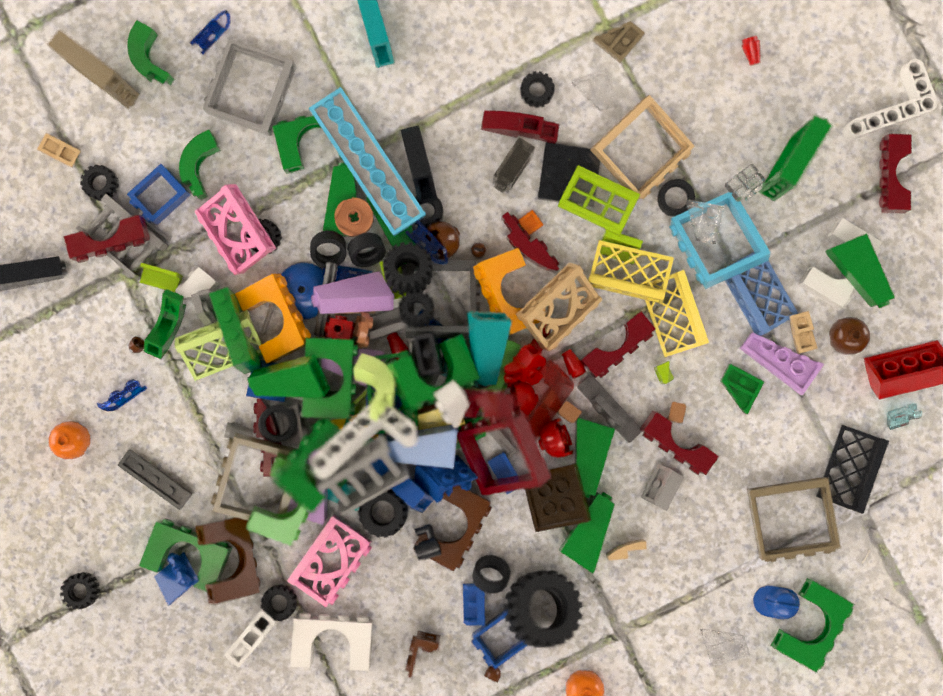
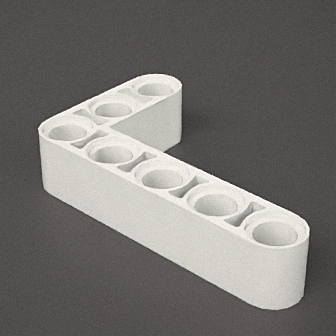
M912 59L900 70V76L909 101L852 120L845 125L842 131L846 139L855 140L925 116L937 107V98L921 60ZM909 67H912L915 73H912ZM916 84L921 87V91L916 88ZM923 102L927 104L928 109L923 106ZM905 108L910 111V115L905 112ZM887 114L892 116V121L887 118ZM869 120H872L874 122L875 127H872L869 124ZM851 126L857 129V133L851 130Z
M369 405L312 457L311 465L320 479L330 477L381 428L403 446L412 447L418 442L415 425L391 407H386L385 413L380 415L378 421L370 419Z

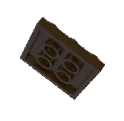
M577 463L548 469L551 475L548 481L542 486L525 489L535 532L591 521Z

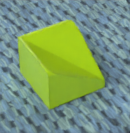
M670 361L654 367V371L662 385L674 379L669 368Z

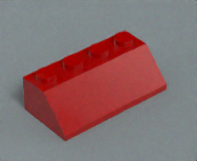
M938 340L864 358L870 387L879 400L943 384V347Z

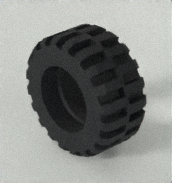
M539 570L519 577L517 582L510 586L511 592H507L505 597L508 603L504 604V610H507L508 614L504 616L505 621L510 622L511 625L508 628L511 633H516L515 638L519 641H524L525 645L535 646V648L555 647L571 639L574 636L573 631H578L580 626L577 623L578 620H582L583 613H580V608H583V604L578 600V597L581 595L578 590L575 591L573 589L575 584L572 581H566L567 577L565 575H558L557 571ZM538 590L548 592L556 603V617L548 628L539 627L530 615V600Z

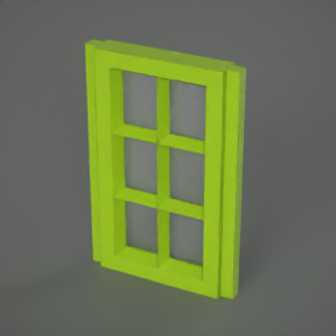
M578 165L559 201L558 207L620 236L640 194Z

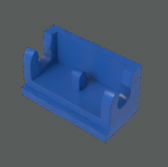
M416 465L414 480L437 503L442 501L445 491L446 495H451L453 487L443 489L424 465Z
M474 583L463 584L464 624L467 626H485L484 592L478 589Z

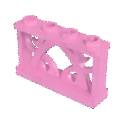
M236 184L223 186L221 191L199 209L195 210L198 221L204 226L209 238L215 243L219 254L223 256L229 270L234 275L245 273L268 253L276 249V246ZM226 197L227 201L224 206L218 204ZM213 207L221 211V214L213 213L216 216V220L210 213ZM235 212L237 217H233L231 214ZM228 219L233 222L241 221L243 224L241 230L242 242L227 237ZM246 232H248L251 238L247 237L246 239ZM257 247L259 252L252 256L250 249ZM243 249H245L247 255L246 261L244 263H242L239 257L237 256V253H239L241 258H243Z
M334 514L287 581L297 586L324 607H327L329 603L333 605L339 596L336 592L340 587L344 589L350 580L347 576L351 571L356 572L361 564L359 559L362 555L367 556L372 548L370 546L372 541ZM338 525L350 535L342 539L335 526ZM349 539H357L360 543V549L357 552H352L351 547L355 544L346 546L345 542ZM330 540L332 545L335 542L337 545L333 548H327L326 542ZM339 548L341 569L322 573L323 562L317 552L331 553ZM348 557L355 558L348 568ZM317 562L319 565L317 573H314L316 568H311V563ZM343 576L336 585L333 579ZM303 577L314 580L313 587H309L299 578ZM318 581H322L321 586L323 590L326 584L331 586L328 594L322 595L318 592Z

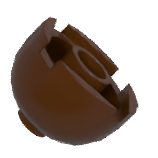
M438 221L424 228V230H427V233L424 234L426 243L432 253H435L436 250L440 255L437 257L438 259L446 260L459 249L460 232L455 226L444 221Z
M855 317L837 320L829 331L831 346L843 355L860 353L867 347L870 341L868 326L864 321Z

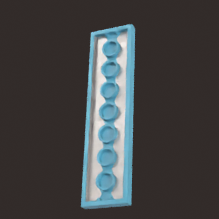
M341 87L309 107V110L393 236H396L426 216Z

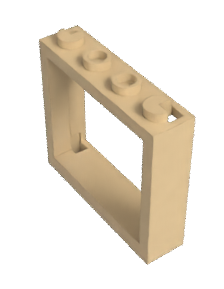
M648 95L590 150L622 186L639 193V199H644L651 193L650 189L654 185L657 187L665 180L664 176L668 172L672 173L677 169V163L681 159L684 161L689 157L690 151L695 146L656 101ZM647 109L681 149L637 190L602 150Z

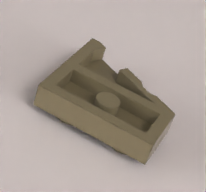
M629 21L622 24L619 28H613L603 35L595 36L593 42L621 64L641 40L645 32Z

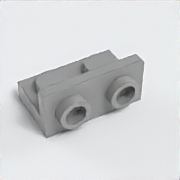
M210 289L200 290L191 295L196 315L204 326L217 321L209 293H212Z

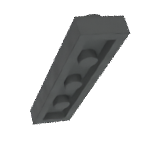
M131 449L126 452L117 465L178 510H181L192 496L190 491Z

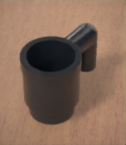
M427 524L414 529L416 536L426 533L428 539L414 546V551L419 561L442 555L432 525Z

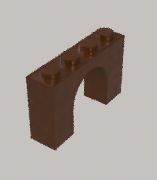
M460 484L453 486L450 496L446 495L445 491L442 499L457 506L465 513L468 521L466 532L455 541L447 542L437 538L442 555L430 558L453 572L456 568L460 569L464 561L462 556L465 550L469 552L474 543L471 540L474 533L478 535L483 526L480 523L483 516L487 517L492 509L489 506L491 501L471 490H463ZM427 534L420 535L415 545L428 539Z
M232 517L195 526L198 545L227 541L236 548L239 557L237 569L230 577L205 584L209 604H219L260 593V579L256 573L257 561L253 556L252 550L254 544L250 538L249 530L246 529L248 520Z

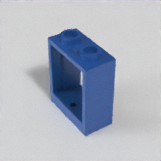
M162 164L158 165L127 193L131 198L130 204L135 209L140 208L142 210V217L148 223L153 222L156 225L160 224L191 196L185 187ZM162 175L175 189L177 194L153 215L140 201L138 196Z
M503 610L485 623V626H481L472 633L473 639L471 641L477 650H482L484 653L483 659L488 666L492 665L494 669L528 646L524 644V641H519L495 658L480 637V635L503 620L504 616L508 615L507 610Z

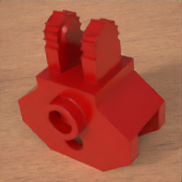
M530 343L524 345L519 353L513 357V362L504 366L506 373L504 375V382L513 383L520 380L522 383L527 382L532 386L539 383L546 372V358L539 354L538 350Z

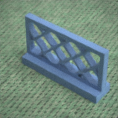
M753 252V253L747 255L746 257H744V258H742V259L736 261L735 263H737V262H739V261H741V260H744V259H746V258H748V257H750V256H752V255H755V252ZM769 261L762 263L760 267H753V269L759 270L758 279L749 277V269L745 275L738 274L725 280L752 330L759 336L790 320L789 316L798 314ZM763 272L770 275V283L761 281ZM747 281L756 283L754 292L749 291L746 287ZM760 284L769 287L767 296L758 294ZM772 289L779 291V300L771 298ZM757 297L766 300L764 309L757 306ZM770 301L778 303L776 313L768 310ZM782 305L789 308L790 315L780 314ZM766 314L775 316L774 324L771 326L765 320Z

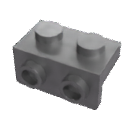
M298 403L288 406L295 414L297 426L294 434L289 439L282 441V444L285 446L298 445L306 435H309L307 426L303 424L305 417H302V407ZM277 412L280 433L284 434L289 427V421L284 414Z

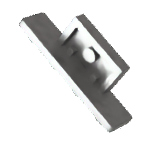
M589 375L577 386L578 390L590 401L593 409L597 413L602 414L606 419V423L611 428H615L627 443H631L642 432L639 430L638 424L592 375Z

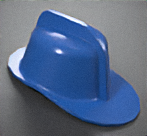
M764 586L756 591L753 598L756 610L761 615L771 618L790 619L795 616L800 607L797 594L788 588Z

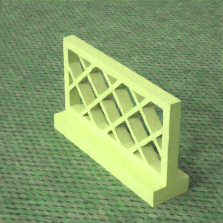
M248 310L239 313L242 328L249 327L251 330L250 336L247 337L249 343L251 342L258 346L262 345L263 343L251 321ZM218 322L175 338V349L181 354L195 381L233 366L228 352L226 355L216 352L219 345L226 347L225 342L221 341L223 335ZM212 342L215 343L216 346L214 350L211 351L203 348L204 344ZM193 349L198 351V353L193 358L187 356L185 351ZM260 349L257 350L258 355H262ZM201 352L211 355L209 362L198 359ZM214 356L224 359L221 365L211 364ZM196 363L206 366L205 371L197 374L194 369Z

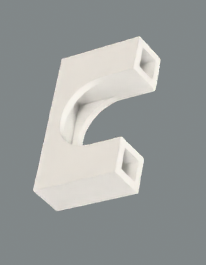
M842 218L836 221L827 237L840 245L867 232ZM868 234L875 253L878 255L882 242ZM815 267L808 268L798 283L800 287L836 309L847 306L851 300L850 294L853 290H856L846 277L844 279H834Z
M299 613V615H296L293 620L290 667L310 668L313 664L316 636L324 630L335 629L342 632L349 640V670L369 671L371 667L373 620H369L367 616H358L357 619H350L348 615H338V618L330 617L329 614H319L318 617L311 616L310 613Z

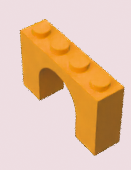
M519 248L473 266L474 275L481 285L482 294L487 299L490 312L505 313L512 321L509 335L526 328L524 323L516 316L522 308H516L508 304L501 293L503 277L526 265ZM534 319L532 322L534 324H537L540 321Z
M281 273L271 274L235 293L242 311H250L267 302H272L280 308L283 314L284 324L280 334L259 346L266 364L276 362L305 347L306 338H311V334L305 328L303 316L297 310L295 299L289 292L287 281Z

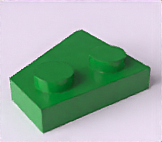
M728 364L720 380L744 414L749 413L764 384V381L732 364Z

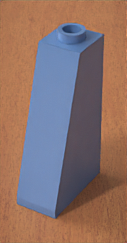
M452 425L416 431L418 442L412 447H405L392 436H386L390 452L387 454L394 462L454 468L458 427L455 429Z

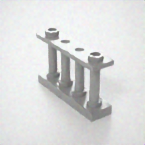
M107 194L101 199L106 203L105 209L87 230L80 226L76 227L79 232L88 233L95 241L98 240L93 234L111 213L114 214L116 212L120 215L119 222L102 241L111 238L117 232L120 220L133 216ZM147 228L150 237L147 243L148 246L130 266L126 265L121 259L133 245L126 247V250L116 254L111 251L107 252V256L123 269L122 273L129 279L135 278L140 280L141 277L135 272L140 267V264L154 250L160 249L165 251L169 246L149 228Z
M381 435L361 447L330 477L320 479L315 474L317 487L321 492L330 488L338 497L339 511L344 516L397 484L404 482L410 475L405 463L397 467L387 454L390 452L389 445L384 435ZM379 458L390 469L389 472L382 476L370 464ZM361 468H364L374 480L365 486L353 474ZM344 478H347L356 489L355 492L348 496L336 484Z

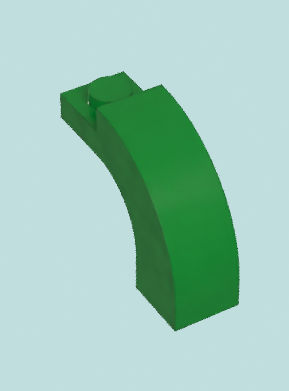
M136 20L130 30L127 42L131 63L150 83L154 79L162 85L167 83L171 86L175 79L168 72L152 64L150 60V49L158 37L157 33L149 26Z
M210 130L198 134L189 141L181 154L179 162V173L182 183L189 186L194 197L197 196L200 200L208 198L199 176L200 166L207 157L221 151L214 134Z
M168 289L162 293L161 311L158 320L144 341L145 353L162 359L176 337L186 309V304H183L184 296Z

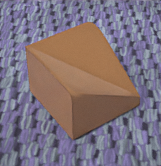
M568 401L557 411V414L569 423H574L582 413Z
M672 402L669 416L666 419L675 423H683L686 404Z

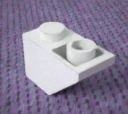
M198 267L189 273L188 280L185 283H181L175 292L184 296V300H192V294L206 289L214 292L220 283L204 269Z
M453 380L434 393L437 399L435 405L442 413L441 417L446 424L451 423L456 429L459 427L469 402L464 392Z

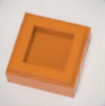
M533 209L518 220L521 228L525 229L529 236L544 225Z

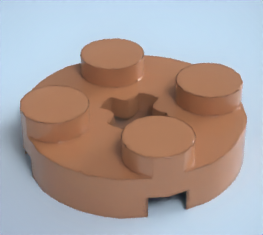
M360 198L342 201L337 206L334 214L338 229L349 237H356L367 233L374 221V214L369 204ZM355 212L358 213L357 217L359 220L350 222L351 218L349 215H354Z
M359 312L361 316L357 315L353 336L356 337L355 344L358 345V349L367 348L369 344L368 329H372L373 318L370 317L369 312Z

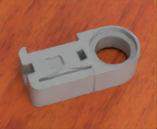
M499 429L489 431L490 435L509 457L517 452Z

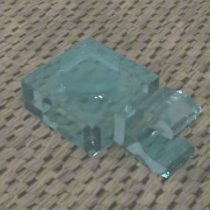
M914 403L910 404L908 408L904 406L888 411L887 426L890 430L909 425V420L922 417V410L916 411L917 404Z

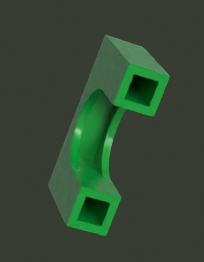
M299 116L294 121L288 122L284 120L272 126L282 167L286 174L304 170L300 153V141L309 130L321 128L314 116Z
M228 287L209 293L233 367L243 374L263 368L257 350L251 346L242 328L239 313L243 311L235 293Z
M462 335L439 344L448 368L447 377L440 386L427 385L420 379L410 355L387 365L394 377L395 387L404 409L411 407L413 411L423 407L422 402L427 400L430 403L437 401L434 393L453 380L459 387L463 386L466 389L475 385V380L480 379Z
M306 338L305 356L315 354L317 359H329L336 362L343 372V384L341 389L331 397L303 398L302 417L351 419V415H355V403H352V395H356V384H353V376H355L354 367L356 365L354 364V356H358V345L355 344L354 340Z
M322 419L314 424L311 434L306 435L300 441L301 446L296 451L294 450L287 457V463L275 471V477L272 479L280 489L307 512L313 513L325 498L308 481L305 474V464L311 453L323 448L341 431L330 419Z
M165 518L157 521L140 561V567L156 573L162 571L173 545L177 542H188L199 550L202 558L201 568L197 576L199 581L193 587L207 592L205 584L220 581L233 548L228 546L227 541L198 545L197 534L192 532V528L181 525V527L176 526L174 521Z
M807 578L798 595L814 603L822 610L825 618L823 631L815 639L803 641L779 629L770 646L817 673L818 670L823 668L828 652H831L834 648V641L837 635L842 633L844 629L843 624L846 618L851 616L854 604Z

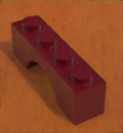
M888 134L882 138L879 145L880 151H882V158L879 163V168L882 170V177L879 181V187L882 189L879 206L881 207V213L904 214L911 211V191L900 184L897 179L896 169L899 161L912 153V134Z
M140 215L120 220L117 232L105 241H95L88 233L83 231L63 236L69 259L77 261V263L86 262L93 256L104 257L110 251L121 252L131 245L134 247L142 246L145 244V241L150 240L145 219Z
M642 311L624 324L626 336L624 343L619 349L608 352L596 347L581 359L586 366L585 368L594 378L605 376L609 372L607 368L612 364L617 366L624 360L623 355L627 352L632 354L639 348L637 345L642 340L646 342L654 336L652 332L656 328Z
M461 389L469 402L463 417H476L481 407L484 418L513 420L514 396L506 395V391Z
M652 411L639 429L643 432L642 436L650 442L655 440L659 443L658 448L662 451L673 453V458L679 463H687L690 466L689 470L696 475L700 473L707 475L719 456L701 444L687 449L680 448L672 438V422L658 412Z

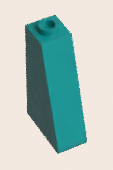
M357 0L376 68L393 64L394 59L377 0Z
M468 311L470 355L480 377L476 381L483 386L497 384L512 323L505 313Z

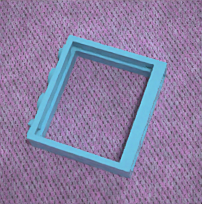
M734 190L671 218L669 226L672 231L671 234L673 237H677L681 252L686 253L688 265L691 269L694 268L697 273V281L703 284L705 289L769 260L771 252ZM727 204L754 250L755 255L709 275L682 224Z

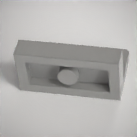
M399 308L371 317L373 318L372 329H368L370 338L374 341L406 330V323L402 322Z
M658 463L641 498L667 511L684 477Z

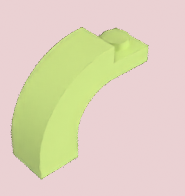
M361 353L354 367L355 380L369 384L376 389L377 392L369 410L370 419L378 421L380 415L385 413L386 407L393 408L395 401L394 377L382 361Z

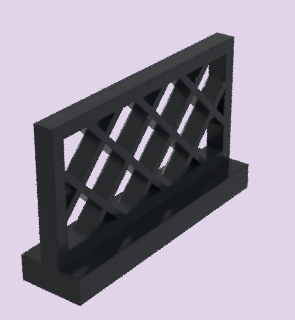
M841 425L823 477L829 478V485L832 484L836 495L832 496L834 504L864 514L889 440ZM844 431L851 432L855 441L845 444L842 438ZM865 438L874 440L872 448L864 451L860 443ZM857 442L862 453L852 457L847 446ZM844 448L849 459L839 463L836 453ZM863 455L867 463L865 467L858 469L853 459ZM851 461L856 471L845 475L841 464ZM838 466L843 476L832 480L829 474L830 470ZM857 473L860 478L859 485L851 487L847 477ZM845 479L849 489L839 493L834 483ZM819 488L816 497L822 499L821 490ZM851 491L854 497L852 505L844 503L840 495Z

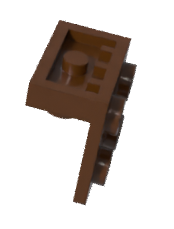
M418 631L417 636L413 635L409 650L413 654L408 655L405 671L409 672L408 678H412L418 647L428 653L438 651L440 635Z

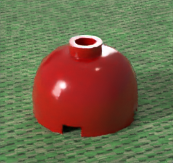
M516 381L508 383L507 389L510 388V393L506 395L514 396L513 413L524 412L526 417L530 416L539 403L538 394H535L533 387L526 382Z
M560 418L546 423L540 433L541 439L538 440L541 450H545L548 455L555 458H562L573 454V450L569 448L572 445L570 434L566 425L561 426L559 423L562 421Z

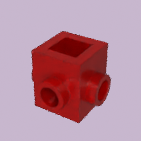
M336 315L335 319L330 318V321L326 322L325 333L331 339L352 340L355 323L347 321V317Z

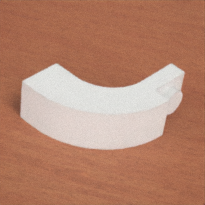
M260 610L224 656L239 668L277 622L263 610Z

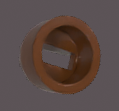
M482 243L473 244L471 247L472 256L475 258L484 257L486 254L485 245ZM474 248H481L483 252L474 251Z
M137 336L133 337L128 344L129 350L131 349L132 353L142 352L144 350V340Z
M490 666L484 676L498 683L501 671L499 668L494 669L493 666Z

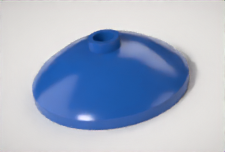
M311 263L291 265L281 275L287 281V288L295 299V306L302 314L303 320L315 318L318 314V308L313 306L311 296L314 295V287L323 285L325 271ZM301 286L305 287V291L303 293L299 292V288Z

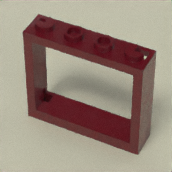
M524 412L513 413V420H486L483 418L473 424L470 421L465 425H461V429L458 430L457 439L470 469L478 477L475 480L482 496L539 487L551 478ZM511 427L530 473L493 480L474 435Z

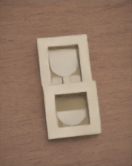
M47 133L37 148L40 152L71 168L81 152Z
M809 311L789 316L797 354L818 349L812 331L814 327Z
M640 539L619 545L606 554V558L608 560L628 559L627 551L647 549L646 541Z

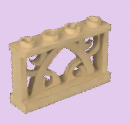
M568 263L516 316L524 323L539 346L544 350L551 351L558 346L564 337L572 332V329L577 324L581 323L592 310L597 308L602 298L583 274L580 265ZM575 279L581 284L580 287L576 288ZM565 290L567 294L562 295L561 292ZM580 291H585L587 293V298L580 303V300L585 297L581 295L577 296V293ZM555 298H569L565 317L550 318L553 313V300ZM534 319L541 322L538 328L532 322ZM545 324H547L545 328L547 334L552 329V332L546 338L542 334Z

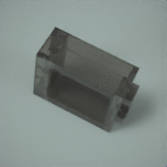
M520 137L517 139L493 176V184H495L494 187L502 193L504 191L507 193L511 191L534 155L535 147Z

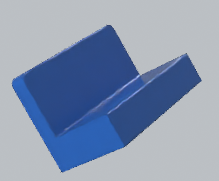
M504 452L487 461L497 479L517 476L516 471Z

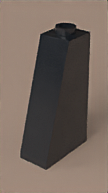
M419 125L401 129L419 204L438 200Z
M56 256L0 265V291L64 278L63 273L67 272L65 261H61L60 257Z

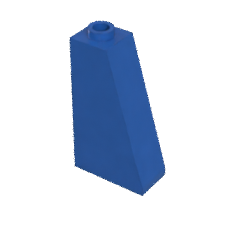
M381 458L370 463L380 476L390 471ZM411 476L404 482L391 488L412 509L421 513L434 501Z

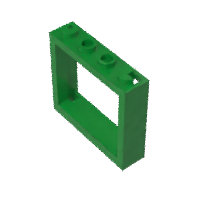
M814 115L792 134L758 192L775 202L795 188L831 129L832 124L826 118L822 119Z

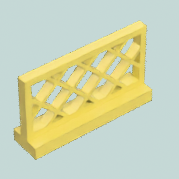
M599 240L588 281L593 288L663 304L674 257ZM601 247L610 248L613 254L604 259L600 253ZM623 251L628 252L632 257L624 263L618 257V254ZM615 256L620 265L611 270L606 261ZM640 256H647L650 263L641 268L636 259ZM660 260L668 261V268L660 272L655 263ZM634 261L639 270L629 274L625 265ZM604 263L609 271L604 275L595 274L596 267ZM653 265L658 274L648 279L643 270ZM620 268H623L627 275L622 280L616 279L613 272ZM639 272L642 273L646 280L641 284L635 283L632 279ZM660 276L664 283L663 288H654L650 281Z
M684 270L669 276V280L675 279L677 286L674 292L666 289V292L672 294L667 305L661 304L666 307L661 317L653 313L652 308L655 302L651 305L650 301L645 300L653 325L656 328L655 331L664 357L709 343ZM661 278L651 281L653 286L659 289L663 288L664 283H662L661 287L656 285L663 282ZM674 296L682 300L683 304L680 310L669 306ZM683 307L685 308L686 314L681 312ZM667 308L678 312L673 323L663 318ZM680 314L688 317L689 323L686 329L675 324ZM655 317L660 319L658 324L656 322ZM661 320L672 324L667 335L659 331L658 326ZM674 326L684 330L680 341L669 336ZM689 326H691L692 332L687 330ZM686 332L694 335L695 344L687 345L681 342ZM661 335L666 337L664 342L662 340ZM668 338L678 342L675 350L667 352L665 348ZM680 344L686 346L678 349Z

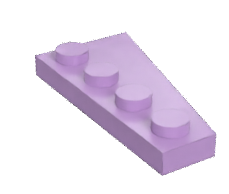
M753 332L749 334L739 348L800 395L805 393L824 365L810 360L807 356L792 352L789 348L781 347L775 344V342Z

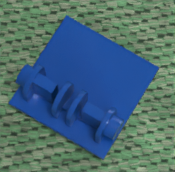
M455 455L454 468L424 465L443 489L460 484L463 490H470L472 480L478 479L475 473L458 455Z
M185 552L180 555L170 553L167 559L169 565L154 576L168 606L199 581Z

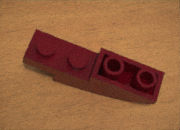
M484 111L481 130L514 138L522 136L555 144L558 139L560 124L545 121L544 117L525 113Z
M507 212L502 215L501 220L511 232L507 235L506 239L514 249L519 248L522 256L536 266L553 273L558 272V265L560 264L554 256L548 254L546 244L542 240L539 242L537 238L530 242L531 237L525 229H520L518 226L519 221L514 214L510 215Z
M257 399V403H254V414H257L256 422L253 424V432L256 434V438H264L259 431L258 422L262 412L269 408L265 399ZM272 413L266 420L267 430L273 435H280L278 424ZM261 450V453H264L263 461L260 463V471L263 472V477H272L270 476V471L277 454Z

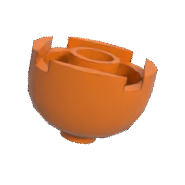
M75 421L56 425L49 435L51 451L62 459L79 458L84 455V452L90 445V434L87 428Z
M578 670L571 674L566 682V696H604L605 693L602 680L596 673L590 670Z

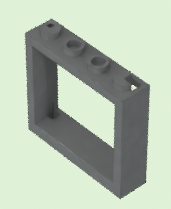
M431 260L433 271H470V311L480 312V302H476V296H480V284H476L473 266L476 265V260ZM407 263V275H412L415 271H418L419 267L417 265ZM415 303L412 304L409 308L410 313L413 315L415 310ZM406 323V338H413L414 336L431 332L436 334L437 338H455L460 335L463 338H469V326H424L423 328L417 326V328H414L413 325L408 327Z

